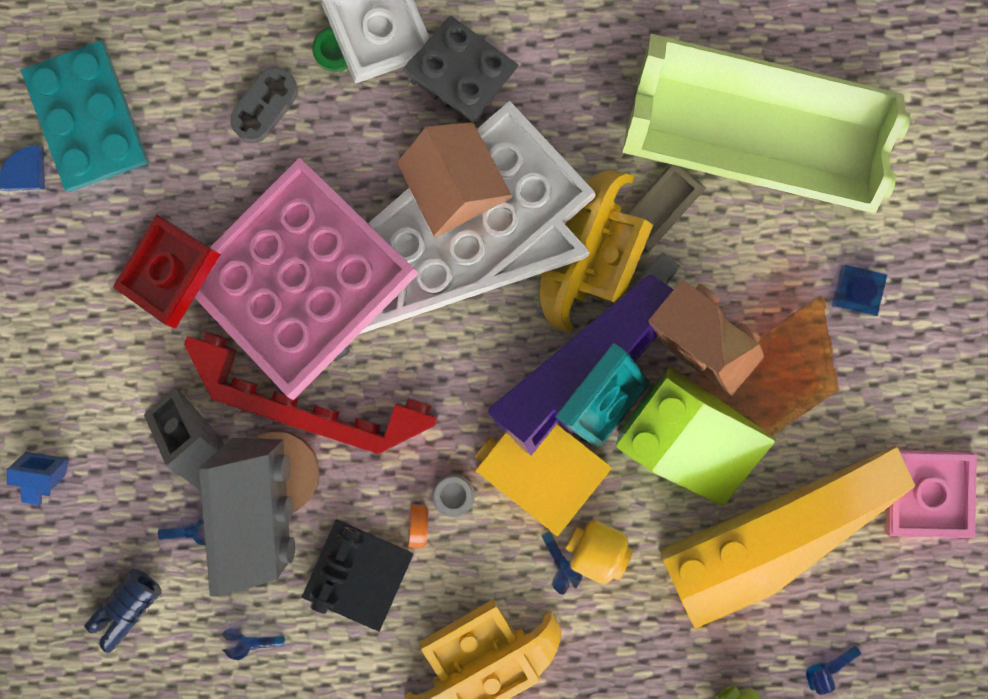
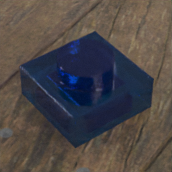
M849 265L841 266L832 307L872 317L878 316L887 274Z

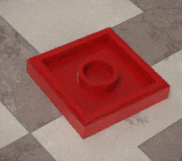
M156 214L112 287L163 324L176 329L221 254L172 222Z

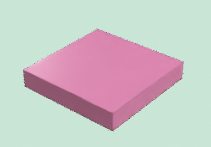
M899 450L915 487L886 508L885 534L888 536L975 538L977 452Z

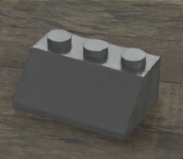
M232 438L199 468L210 597H220L276 580L294 559L295 540L289 536V522L292 517L293 502L292 498L287 496L286 481L290 474V459L288 455H284L283 439Z

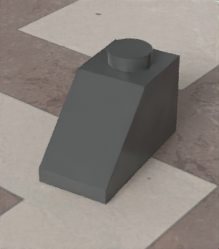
M175 387L146 412L144 417L165 465L201 490L199 468L224 446V443L182 392Z

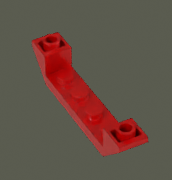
M203 331L201 338L187 336L184 343L212 400L376 454H380L434 427L438 419V415L430 413L432 405L407 398L406 405L401 403L395 404L386 433L384 434L379 432L381 425L356 417L353 424L338 419L340 413L338 410L315 404L314 409L310 410L297 405L298 397L293 400L278 391H274L272 397L256 392L258 385L244 379L233 377L231 384L227 383L237 350L226 347L228 339Z

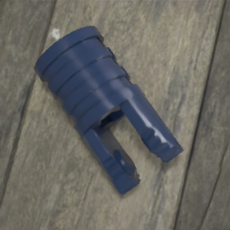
M131 569L127 573L126 578L106 598L84 627L89 633L93 634L101 631L111 620H114L105 634L101 636L102 638L98 643L101 649L108 654L117 647L138 622V619L143 616L146 609L161 595V587L145 572L139 569Z

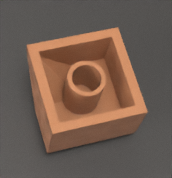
M682 279L648 322L667 349L729 396H732L764 358L761 346L758 343L761 338L745 324L739 323L735 327L724 319L726 313L718 306L720 299L706 286L698 284L694 288Z

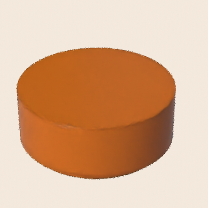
M410 504L408 547L424 548L428 533V507L426 505Z

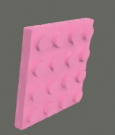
M299 157L210 247L221 255L195 296V299L283 393L294 400L419 273Z

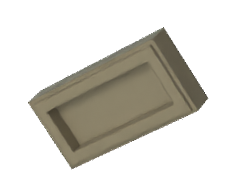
M670 164L626 213L645 219L653 224L644 250L647 252L651 251L706 189L703 184L683 167Z

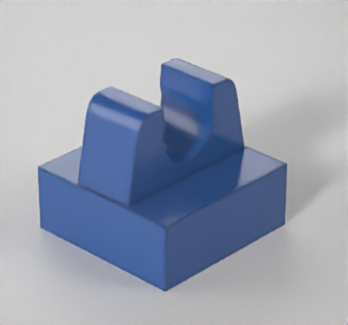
M25 452L7 468V485L20 487L22 503L40 506L42 504V495L49 496L51 490L66 475L68 458Z

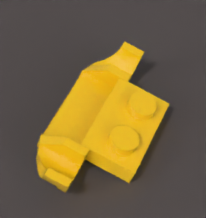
M608 170L593 176L586 182L595 191L596 197L567 221L565 225L588 249L590 255L583 260L538 274L541 276L539 291L541 307L547 321L554 328L569 334L572 333L574 326L570 322L569 313L574 299L584 302L586 296L589 295L614 304L625 295L653 227V224L645 219L620 213L622 207L614 202L619 189L626 183L632 184L634 175Z
M493 599L419 641L421 651L437 674L433 678L434 688L417 695L412 694L410 691L404 694L405 699H510L540 682L539 676L550 665L559 647L562 634L561 628L552 611L544 615L542 623L532 632L525 634L522 628L514 632L498 604Z

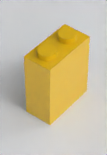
M559 424L555 425L531 456L505 431L497 441L489 437L474 456L480 461L476 466L475 471L556 536H559L612 469L609 464Z

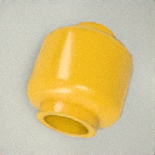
M599 520L589 521L584 529L576 526L565 547V550L572 553L570 557L571 569L600 584H607L613 578L619 580L624 574L633 553V549L628 547V537L625 533Z

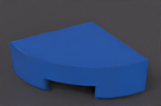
M31 145L13 153L1 167L0 190H45L44 147Z

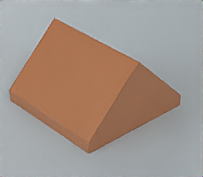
M473 122L425 127L397 162L435 238L513 198Z

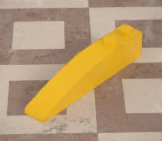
M893 446L659 550L687 614L696 629L774 595L914 488L915 484L898 447Z

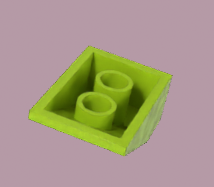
M668 365L619 430L615 447L651 472L724 506L775 443L776 439Z

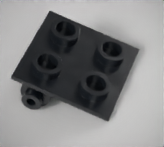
M336 519L301 598L312 602L310 608L318 613L326 614L327 610H330L380 632L414 553Z

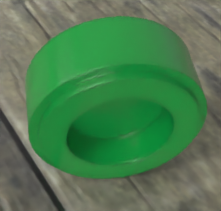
M328 27L320 31L312 45L313 55L317 63L329 72H342L348 69L332 28Z

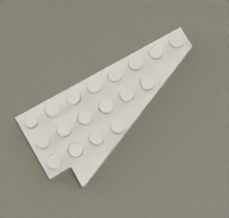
M511 101L506 103L477 130L513 198L437 238L433 236L410 188L373 218L368 224L419 274L359 334L583 260L590 255L588 249L570 231L565 223L596 197L595 191Z

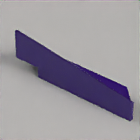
M653 275L645 277L488 409L491 418L530 456L558 422L573 434L574 431L556 418L557 414L613 343L624 350L634 363L658 336L648 320L674 289Z

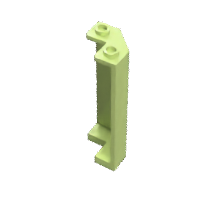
M655 34L650 35L638 77V88L632 111H630L622 153L876 213L883 197L889 198L892 194L896 182V173L892 172L889 153L896 139H902L905 136L910 123V113L906 112L904 94Z

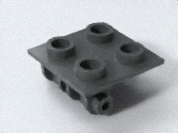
M450 15L405 65L402 71L411 77L410 82L413 85L418 84L427 92H433L431 95L432 99L441 98L443 100L441 104L443 107L452 106L451 109L462 116V120L465 123L470 120L476 124L484 114V108L519 65Z

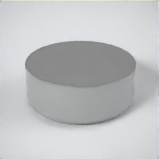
M458 473L442 476L436 482L432 491V501L435 508L441 514L448 517L464 515L471 509L475 499V490L471 481Z

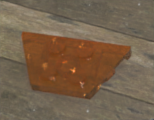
M818 295L760 336L761 340L758 343L761 346L764 358L732 396H729L704 376L695 383L771 436L775 435L839 390L837 373L832 361L833 347L831 335H828L825 316L826 302L824 298Z

